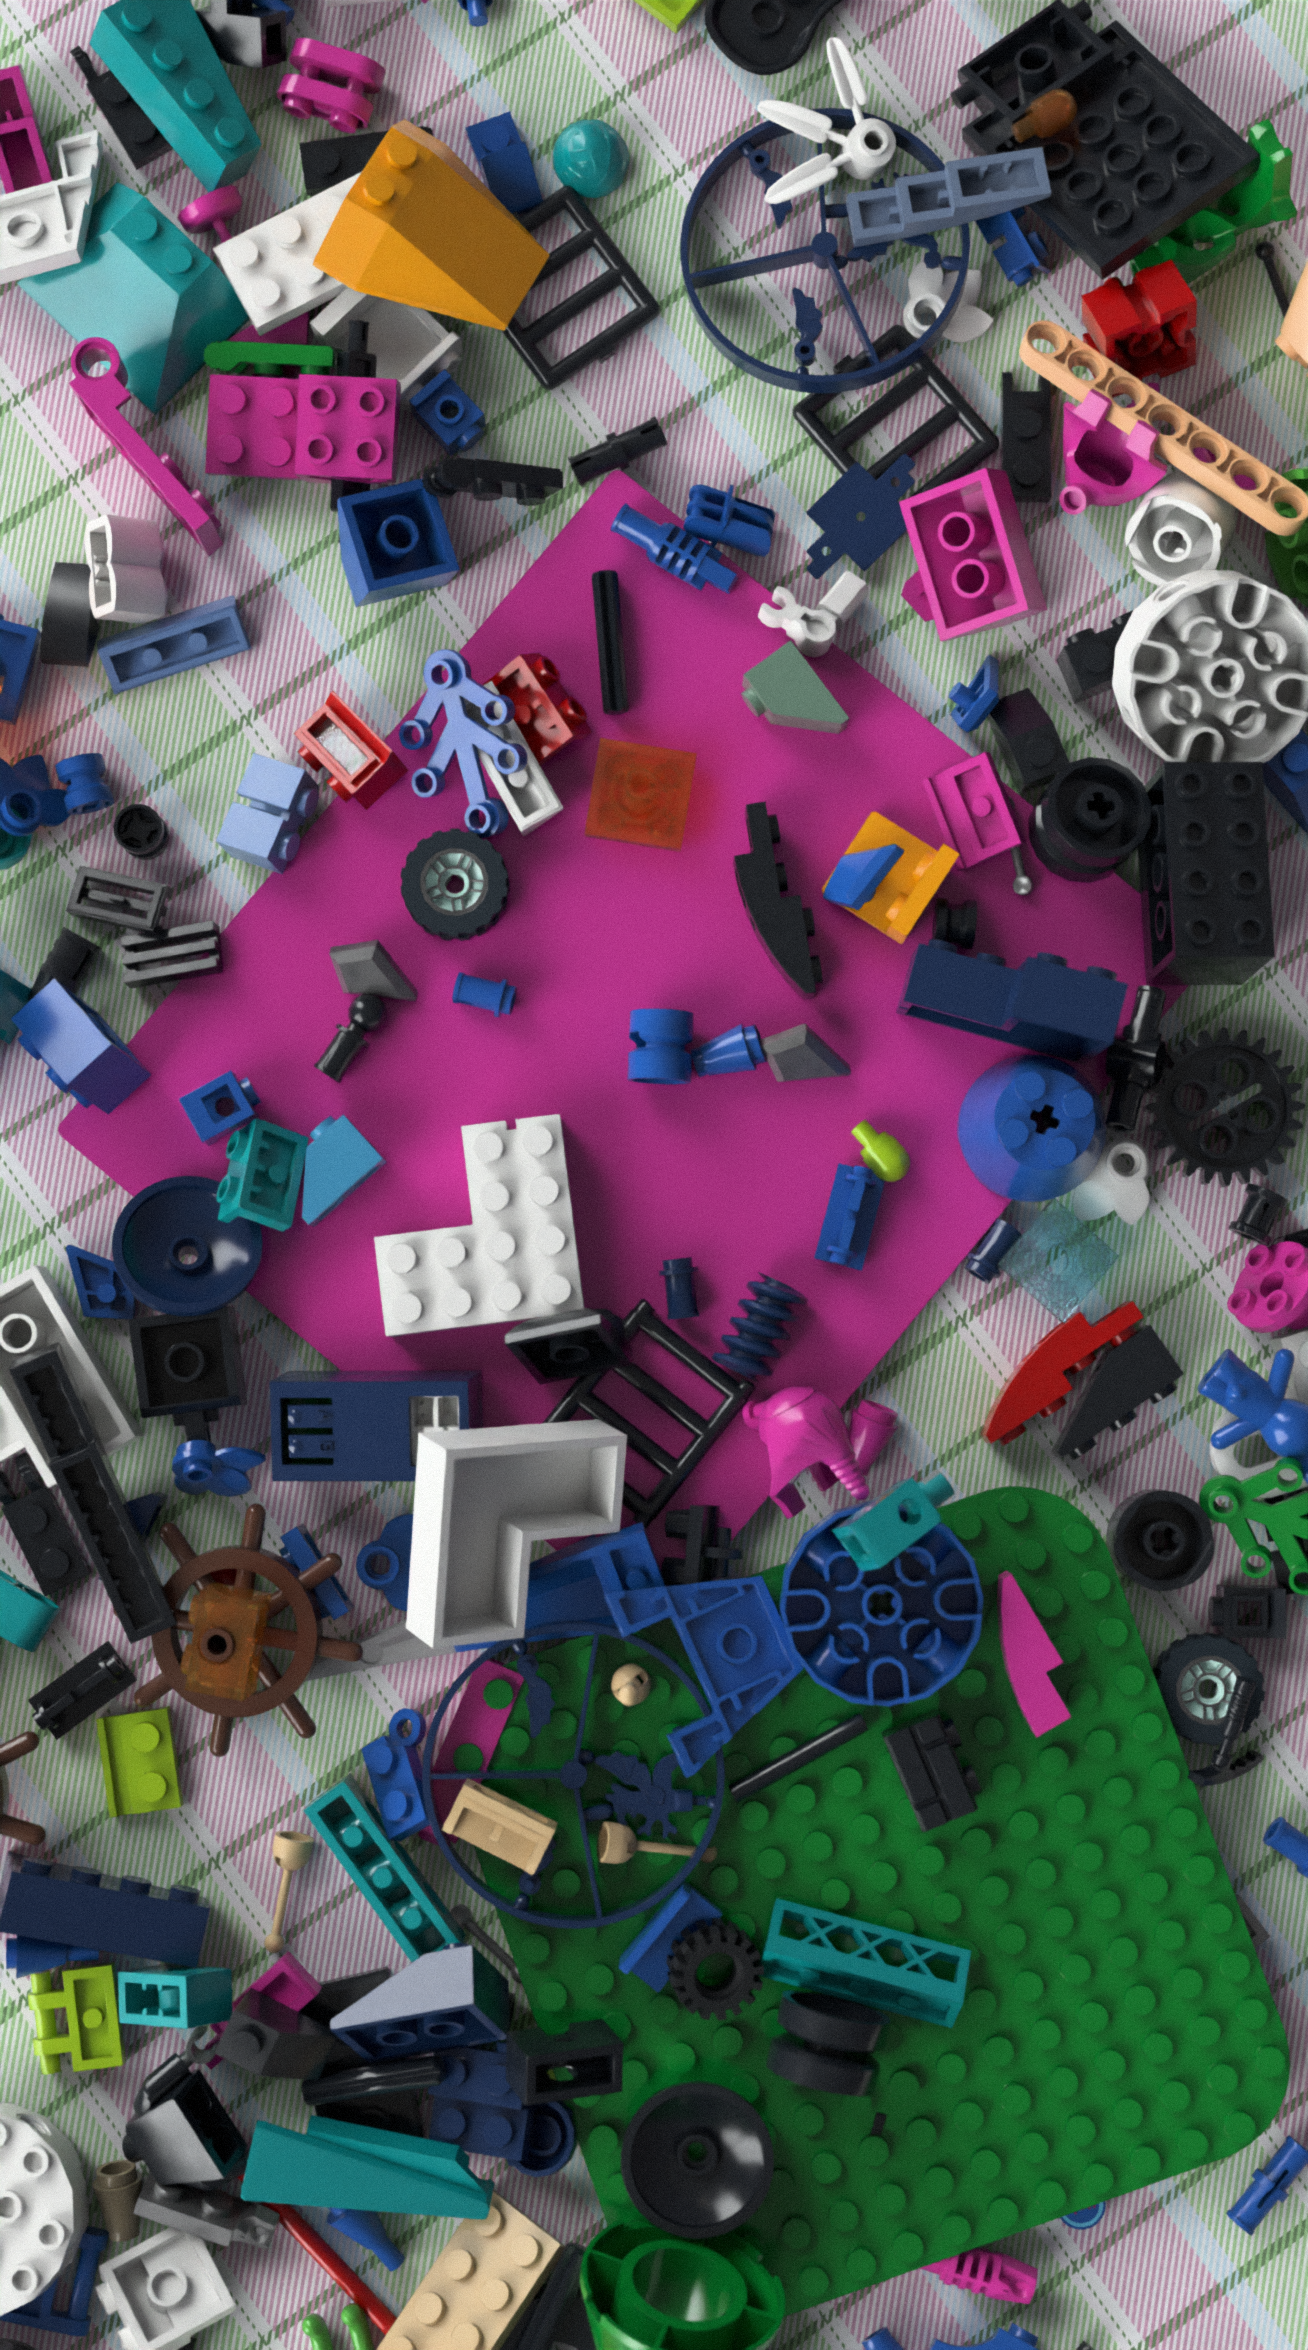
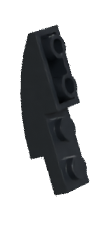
M766 802L746 804L744 814L751 853L735 855L733 859L737 886L746 915L759 943L784 980L803 1000L813 998L816 993L815 985L823 984L819 955L810 956L807 937L815 936L811 907L802 908L800 895L781 898L780 892L788 891V883L784 862L775 863L772 844L780 843L777 815H767Z

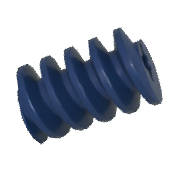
M762 1273L759 1274L764 1279V1282L749 1281L746 1286L756 1299H740L737 1304L746 1313L747 1317H731L729 1321L732 1327L739 1333L738 1336L723 1334L720 1339L730 1350L729 1354L714 1352L712 1355V1359L715 1362L758 1382L755 1378L756 1375L772 1376L774 1372L764 1361L765 1357L781 1358L782 1352L772 1343L773 1340H789L791 1337L790 1333L781 1325L782 1322L798 1323L800 1319L790 1308L791 1303L806 1305L808 1299L801 1292Z

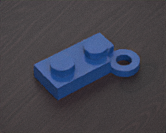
M408 1708L398 1710L393 1715L389 1724V1737L382 1736L361 1749L388 1840L398 1842L430 1825L423 1795V1769L416 1749L425 1736L426 1722L419 1711ZM407 1720H410L412 1732L408 1737H404L403 1725Z

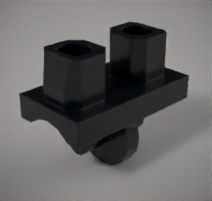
M690 1505L689 1509L667 1511L665 1523L666 1537L687 1539L685 1558H664L661 1572L666 1585L674 1586L714 1581V1577L728 1578L729 1559H744V1549L730 1547L732 1528L718 1527L720 1506Z

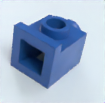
M446 369L442 370L409 400L412 416L450 457L459 449L463 452L471 449L484 434L482 430L486 426L484 413L453 381ZM451 406L456 407L459 410L456 417L447 419L442 416Z
M231 1070L179 1098L202 1143L208 1146L259 1117L254 1106L260 1104L261 1099L248 1077L239 1081L237 1075ZM223 1099H232L234 1102V1111L229 1116H221L218 1112V1104Z

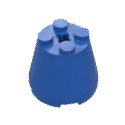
M1020 1055L993 1065L971 1085L959 1110L957 1137L964 1159L974 1173V1177L987 1189L1014 1201L1043 1202L1072 1191L1090 1175L1103 1151L1106 1137V1120L1097 1092L1078 1070L1061 1060L1049 1056ZM1042 1111V1120L1047 1129L1042 1134H1039L1035 1131L1037 1123L1030 1120L1031 1113L1038 1114Z

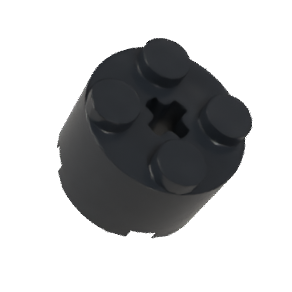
M1161 1489L1139 1491L1127 1497L1117 1506L1108 1523L1106 1546L1113 1564L1127 1579L1148 1589L1169 1591L1190 1585L1204 1574L1212 1560L1214 1540L1208 1516L1198 1503L1183 1494ZM1166 1528L1164 1538L1169 1541L1168 1547L1166 1549L1156 1547L1152 1550L1155 1542L1150 1538L1154 1530L1162 1532Z

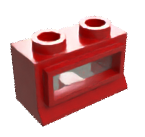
M334 691L330 693L325 704L293 733L303 744L297 753L317 773L325 767L332 775L326 783L345 803L354 797L365 810L370 808L408 771L397 755Z

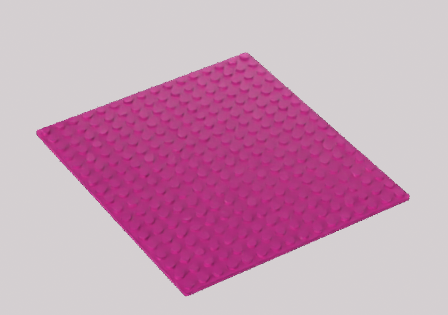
M614 470L605 478L458 652L468 661L471 667V678L481 685L520 654L540 653L542 656H546L558 668L561 675L559 682L567 694L575 698L584 708L587 714L586 723L592 731L586 738L572 741L540 766L564 808L562 811L529 834L523 836L508 810L509 820L506 829L499 835L481 838L491 842L494 849L501 854L508 872L510 893H508L505 911L502 910L499 915L500 920L494 926L488 927L486 933L479 937L474 935L469 937L470 940L460 941V939L443 940L438 935L434 934L432 936L425 932L423 927L417 925L407 910L401 894L400 886H402V879L400 876L402 868L406 866L407 855L410 851L413 852L416 849L417 843L423 838L426 840L433 836L432 833L440 830L447 832L450 829H460V831L467 833L470 831L464 819L466 809L470 804L457 753L444 777L445 787L442 793L437 796L423 798L418 796L412 788L411 780L413 774L418 769L427 767L448 722L443 705L431 727L433 738L429 746L423 749L409 750L402 745L399 739L400 727L406 721L414 720L426 695V690L383 741L397 755L408 771L367 810L354 797L345 803L337 795L300 839L298 852L293 860L287 862L283 874L273 871L220 934L223 972L182 979L126 1045L150 1072L151 1076L109 1115L94 1104L87 1109L78 1102L58 1126V1132L63 1139L134 1197L140 1191L156 1182L179 1176H198L221 1183L222 1179L227 1175L230 1161L226 1157V1147L231 1135L235 1131L218 1139L217 1142L210 1146L202 1143L179 1098L230 1070L237 1075L239 1081L248 1077L261 1099V1103L254 1106L259 1115L258 1119L309 1137L308 1145L314 1141L310 1137V1133L326 1118L332 1116L337 1120L342 1115L346 1116L386 1160V1163L315 1227H312L302 1218L304 1161L292 1226L282 1232L260 1224L263 1244L261 1263L255 1278L245 1291L341 1371L482 1370L483 1428L543 1423L578 1377L541 1385L535 1380L505 1344V1334L518 1324L528 1320L387 1337L385 1335L374 1237L473 1225L461 1126L506 1121L508 1129L514 1130L516 1129L515 1119L560 1114L585 1308L607 1309L624 1320L641 1299H645L655 1309L652 1313L655 1317L739 1382L742 1378L754 1384L756 1389L748 1398V1401L754 1399L766 1401L782 1389L803 1386L815 1388V1390L833 1400L841 1409L1012 1201L995 1194L982 1185L974 1177V1173L969 1168L962 1154L957 1137V1120L962 1101L971 1085L993 1065L1020 1055L1049 1056L1069 1064L1091 1083L1098 1095L1111 1081V1078L1107 1077L1106 1074L1108 1047L1082 1065L896 1013L910 958L919 943L928 945L929 940L932 939L936 899L946 898L951 904H962L966 900L977 902L976 933L973 949H962L958 944L951 943L958 947L957 954L975 959L977 953L995 955L1006 960L1005 967L1017 970L1028 956L1037 958L1038 952H1044L1067 959L1066 967L1086 972L1087 966H1095L1117 973L1116 981L1127 983L1128 988L1115 1034L1122 1035L1123 1027L1129 1025L1138 986L1146 985L1141 894L1115 873H1112L1108 878L1091 883L1068 881L1052 873L1036 857L1029 840V817L1034 807L1003 781L1007 796L1014 800L1015 808L1013 811L1026 841L1025 844L1020 846L1026 876L1030 877L1034 883L1033 891L1030 894L1019 895L1013 889L1016 873L1010 850L975 864L964 871H957L954 863L902 945L842 906L825 900L822 894V887L871 812L879 813L937 851H939L943 843L947 845L922 780L942 773V771L972 758V756L832 642L828 651L822 656L809 657L800 650L799 652L849 717L847 728L844 731L834 734L770 724L764 714L756 717L741 696V693L745 691L742 686L743 675L790 640L796 646L795 640L786 635L785 629L782 627H769L758 618L759 610L763 603L776 610H780L782 607L772 601L773 594L724 554L718 563L738 575L732 590L727 594L706 582L702 591L650 562L649 557L646 556L647 551L620 534L612 532L610 530L612 523L625 503L660 525L664 522L668 524L671 522L684 530V521L621 470ZM700 539V540H702V541H704L705 543H707V544L710 545V542H709V541ZM602 570L616 571L619 584L629 710L626 713L616 715L605 714L602 703L592 587L593 573ZM446 668L442 671V678L445 683L448 680ZM414 727L412 737L416 743L420 739V732L417 727ZM480 760L489 797L497 798L504 803ZM427 774L424 783L426 788L431 790L433 783L431 777ZM766 802L767 815H777L780 843L772 844L775 863L784 862L788 883V891L780 892L781 898L800 895L802 908L811 907L815 936L807 937L810 956L819 955L823 984L815 985L816 993L813 998L803 1000L784 980L759 943L746 915L733 867L735 855L751 853L744 814L746 804ZM480 810L479 820L481 825L484 826L486 823V816ZM452 875L446 889L451 893L457 894L463 890L465 883L457 875ZM378 940L417 989V999L415 1001L379 997L387 1009L386 1021L379 1030L365 1034L363 1039L370 1046L368 1049L365 1047L361 1049L343 1075L341 1082L338 1083L314 1067V1064L319 1061L338 1032V1029L335 1028L336 1024L339 1023L344 1027L348 1026L350 1023L348 1018L350 1004L356 997L361 995L343 993L329 952L331 947ZM204 953L199 960L209 958V953ZM459 972L501 983L502 979L509 980V985L517 987L516 999L511 1015L502 1013L500 1017H494V1011L461 1003H452L453 990ZM1149 985L1165 991L1166 999L1161 1019L1189 985ZM636 1009H672L692 1012L694 1014L693 1041L685 1045V1051L690 1054L691 1049L700 1047V1045L741 1023L744 1027L755 1024L761 1039L806 1023L850 1065L851 1074L841 1077L777 1082L767 1061L756 1065L757 1070L699 1077L692 1059L691 1083L646 1084L628 1081V1053L636 1049V1043L629 1038L630 1011ZM223 1099L218 1104V1112L221 1116H229L234 1111L235 1105L232 1099ZM1042 1111L1038 1114L1031 1113L1030 1120L1037 1123L1035 1131L1042 1134L1047 1129L1042 1120ZM866 1119L878 1134L886 1131L898 1140L909 1154L910 1168L902 1179L895 1182L885 1181L866 1257L862 1271L818 1260L814 1256L838 1164L869 1168L864 1163V1158L860 1154L864 1149L863 1145L851 1133L860 1122ZM245 1124L244 1126H242V1127H240V1128H238V1129H236V1130L239 1131L240 1129H242L243 1127H245L247 1124ZM692 1257L693 1267H698V1272L693 1273L699 1316L668 1319L664 1275L659 1276V1271L663 1270L662 1260ZM762 1273L801 1292L808 1299L806 1305L791 1303L790 1308L800 1319L798 1323L782 1322L781 1325L790 1333L791 1337L789 1340H773L772 1343L782 1352L781 1358L765 1357L764 1361L774 1372L772 1376L756 1375L755 1378L758 1381L756 1382L715 1362L712 1359V1355L714 1352L729 1354L730 1350L720 1339L723 1334L738 1336L739 1333L732 1327L729 1321L731 1317H747L746 1313L737 1304L740 1299H756L746 1286L749 1281L764 1282V1279L759 1274ZM640 1330L631 1341L633 1362L706 1420L710 1418L725 1399L723 1394ZM612 1370L605 1374L592 1391L676 1459H678L695 1437L694 1434ZM579 1407L569 1421L593 1420L594 1418ZM743 1408L660 1514L647 1527L646 1532L661 1571L665 1557L685 1558L687 1539L666 1537L665 1523L667 1511L689 1509L690 1505L720 1506L718 1527L732 1528V1541L767 1499L771 1489V1466L768 1445L760 1440L759 1429L754 1430L747 1426L742 1415ZM627 1445L624 1481L647 1498L664 1474ZM623 1504L620 1529L636 1524V1521L632 1519L635 1514ZM605 1533V1534H595V1536H596V1538H597V1537L606 1535V1534H608V1533ZM591 1535L543 1540L558 1551Z

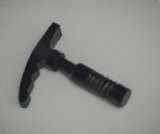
M1237 1676L1233 1688L1234 1691L1232 1692L1231 1700L1227 1707L1228 1710L1220 1730L1222 1739L1219 1749L1214 1750L1211 1759L1212 1763L1209 1766L1198 1770H1190L1187 1779L1201 1787L1222 1784L1252 1770L1264 1759L1262 1754L1254 1750L1248 1751L1245 1756L1237 1758L1236 1761H1232L1233 1756L1230 1754L1234 1740L1239 1738L1244 1724L1245 1715L1247 1714L1246 1710H1248L1249 1701H1251L1256 1685L1254 1680L1244 1676Z

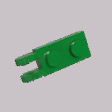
M211 341V344H207V348L203 349L205 352L202 355L204 356L203 361L206 362V366H209L212 370L225 373L242 374L248 367L254 365V374L282 376L283 367H301V374L330 376V369H337L338 353L344 350L332 346Z

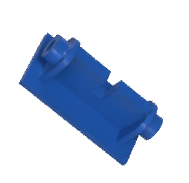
M1024 206L975 221L989 245L1005 236L1007 242L992 252L1005 273L1008 282L1014 281L1017 287L1024 286L1034 278L1031 271L1035 268L1040 269L1046 274L1051 272L1044 259L1050 255L1048 247L1036 230L1029 233L1021 219L1027 213Z
M838 1164L814 1256L815 1259L862 1271L885 1181L879 1179L873 1173L872 1169Z

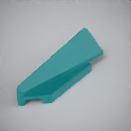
M311 2115L306 2135L257 2120L242 2184L241 2198L245 2201L484 2220L489 2214L495 2183L491 2179H479L469 2169V2156L459 2145Z

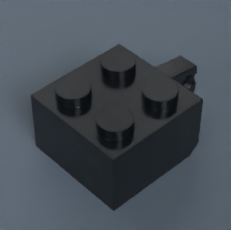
M225 1306L214 1312L197 1316L164 1314L128 1319L142 1418L172 1415L174 1426L185 1425L187 1441L206 1440L211 1442L209 1422L220 1420L219 1408L247 1405L235 1307Z

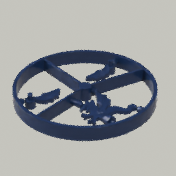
M810 109L829 117L832 121L831 128L852 130L856 125L853 112L850 109ZM862 112L864 119L873 118L885 122L895 135L896 146L912 155L929 172L943 171L945 169L944 163L918 137L884 118ZM768 120L745 132L730 143L708 166L693 190L683 219L680 239L682 274L690 307L701 329L718 351L734 365L763 382L788 390L818 394L852 391L877 384L896 375L922 357L948 327L957 311L967 280L970 253L969 223L958 225L962 257L946 256L941 260V254L938 252V244L934 236L926 233L901 239L911 246L928 249L929 252L924 255V263L927 268L935 269L941 263V266L946 270L959 271L949 300L928 330L905 350L881 363L839 270L843 269L848 264V261L857 262L863 259L870 263L877 255H886L888 247L893 245L895 240L854 247L846 254V257L838 255V241L832 233L826 232V219L848 217L846 203L825 205L824 184L819 186L821 233H818L813 238L812 245L690 274L689 250L694 224L703 202L719 178L743 156L749 159L751 173L762 180L766 186L764 197L767 190L783 177L780 173L770 170L769 153L763 149L756 150V148L775 138L794 132ZM817 143L818 156L822 154V143ZM894 172L893 178L896 182V178L900 176L897 172ZM880 178L878 183L871 182L872 190L887 188L884 185L883 178ZM791 199L778 204H769L777 229H781L785 224V216L793 212ZM813 262L818 268L829 270L871 367L837 375L809 374V370L806 367L812 365L816 359V349L813 343L818 339L823 330V326L820 323L823 313L815 307L814 298L805 297L803 291L797 288L792 289V295L796 309L795 328L801 333V339L794 348L795 361L800 365L795 372L767 365L736 347L712 323L703 309L695 289Z
M561 1621L533 1626L524 1630V1638L501 1640L481 1653L459 1675L441 1701L427 1736L423 1756L422 1781L427 1816L434 1836L453 1869L469 1887L498 1909L517 1918L555 1928H591L616 1923L651 1908L667 1897L691 1873L706 1851L720 1816L724 1796L725 1768L723 1747H720L715 1752L717 1764L716 1792L714 1795H709L707 1799L706 1795H692V1789H672V1771L679 1765L674 1753L662 1757L655 1764L651 1780L647 1764L639 1762L636 1754L626 1756L616 1750L610 1756L602 1754L595 1757L594 1752L581 1748L600 1634L628 1641L658 1658L687 1686L696 1699L704 1715L703 1717L712 1712L704 1694L693 1678L663 1649L635 1633L622 1637L618 1627L590 1621ZM552 1632H594L574 1758L565 1761L561 1769L433 1770L434 1748L443 1716L460 1686L479 1666L509 1646H512L513 1651L517 1655H521L517 1661V1670L528 1684L529 1692L525 1700L530 1714V1737L535 1738L540 1734L542 1726L551 1722L550 1711L556 1702L550 1696L552 1692L551 1686L543 1678L535 1674L539 1669V1659L533 1653H526L527 1643L525 1639ZM700 1717V1718H698V1719L692 1720L690 1723H692V1722H694V1721H697V1720H699V1719H701V1718H703V1717ZM678 1725L672 1729V1732L684 1726ZM594 1761V1763L614 1773L625 1785H636L640 1790L630 1791L615 1782L611 1784V1790L614 1793L605 1794V1799L612 1802L613 1807L609 1804H601L584 1808L580 1787L587 1780V1764H591ZM560 1778L565 1787L574 1790L596 1914L558 1915L529 1908L530 1897L527 1894H535L540 1889L542 1879L539 1872L545 1869L554 1859L552 1850L557 1845V1842L553 1837L534 1875L524 1871L520 1876L519 1887L524 1893H520L515 1901L504 1897L484 1883L465 1864L451 1844L446 1832L442 1831L443 1825L437 1810L433 1779ZM706 1804L712 1809L708 1824L696 1848L688 1860L668 1881L649 1895L632 1904L603 1912L588 1833V1822L608 1819L613 1816V1812L618 1813L617 1821L622 1825H627L628 1822L624 1819V1816L629 1813L634 1818L639 1813L646 1817V1824L637 1829V1834L641 1835L643 1832H646L648 1836H651L653 1822L660 1820L664 1828L662 1838L666 1839L668 1833L672 1832L675 1835L678 1832L677 1827L668 1820V1814L672 1811H693V1805ZM533 1809V1811L541 1814L538 1810Z

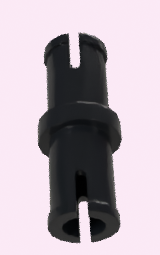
M654 416L650 420L617 436L615 432H612L605 436L607 441L578 455L569 457L568 461L580 486L582 487L585 483L618 467L621 471L630 468L629 462L662 446H667V440L661 427L658 426L659 423Z

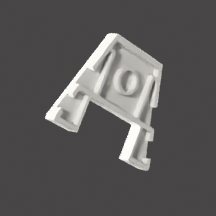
M97 130L56 141L63 173L62 179L0 196V285L82 262L103 153V144Z

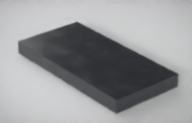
M387 1966L319 1982L322 1989L299 2013L330 2028V2020L390 1978ZM338 2037L321 2074L408 2060V2057L370 2064ZM415 2089L314 2105L316 2116L426 2139Z

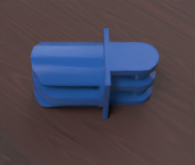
M702 484L691 487L689 491L690 502L687 504L686 509L687 517L684 520L683 526L686 532L697 538L709 541L710 546L714 548L719 543L759 557H765L769 553L776 514L774 510L732 496L734 485H730L727 492Z

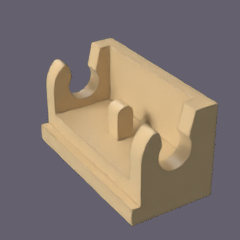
M467 1778L442 1831L450 1835L453 1834L534 1875L558 1823Z

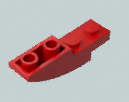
M1133 1301L1124 1302L1091 1325H1089L1081 1312H1075L1046 1334L1016 1366L1001 1388L981 1432L984 1441L992 1444L998 1440L1004 1446L1027 1430L1023 1422L1039 1412L1044 1419L1067 1404L1063 1395L1072 1390L1073 1387L1062 1372L1068 1368L1072 1375L1076 1374L1097 1359L1093 1351L1109 1341L1112 1347H1115L1137 1332L1133 1324L1143 1318Z

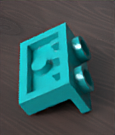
M255 1118L239 1131L236 1130L231 1135L226 1147V1157L230 1159L227 1175L222 1179L217 1191L216 1200L218 1203H221L218 1220L229 1223L240 1216L282 1232L290 1228L293 1222L309 1137Z

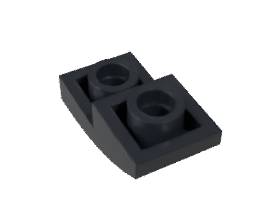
M55 562L42 624L40 660L42 664L89 667L100 627L90 605L89 580L91 569L88 564Z

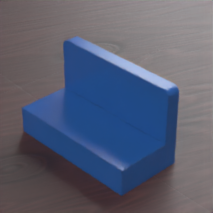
M684 1880L673 1890L619 1957V1969L626 1975L631 1970L659 1993L669 1980L667 1972L670 1969L666 1962L667 1955L674 1956L670 1947L674 1939L682 1943L685 1939L681 1931L686 1927L689 1928L691 1933L697 1931L696 1921L704 1919L707 1926H712V1918H720L722 1910Z

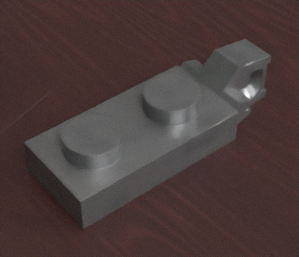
M151 2171L141 2190L133 2214L226 2247L229 2246L230 2241H243L265 2250L269 2248L280 2214L260 2204L254 2205L250 2201L245 2202V2200L229 2195L223 2190L205 2191L182 2183L163 2185L156 2181Z

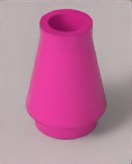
M862 1399L859 1407L852 1409L849 1425V1439L856 1454V1459L859 1462V1468L862 1469L863 1476L868 1475L871 1466L898 1429V1426L895 1425L898 1417L897 1412L867 1399Z

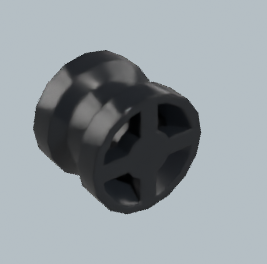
M937 898L933 916L932 939L955 943L962 949L972 950L976 933L977 902L966 900L962 904H951L946 898Z

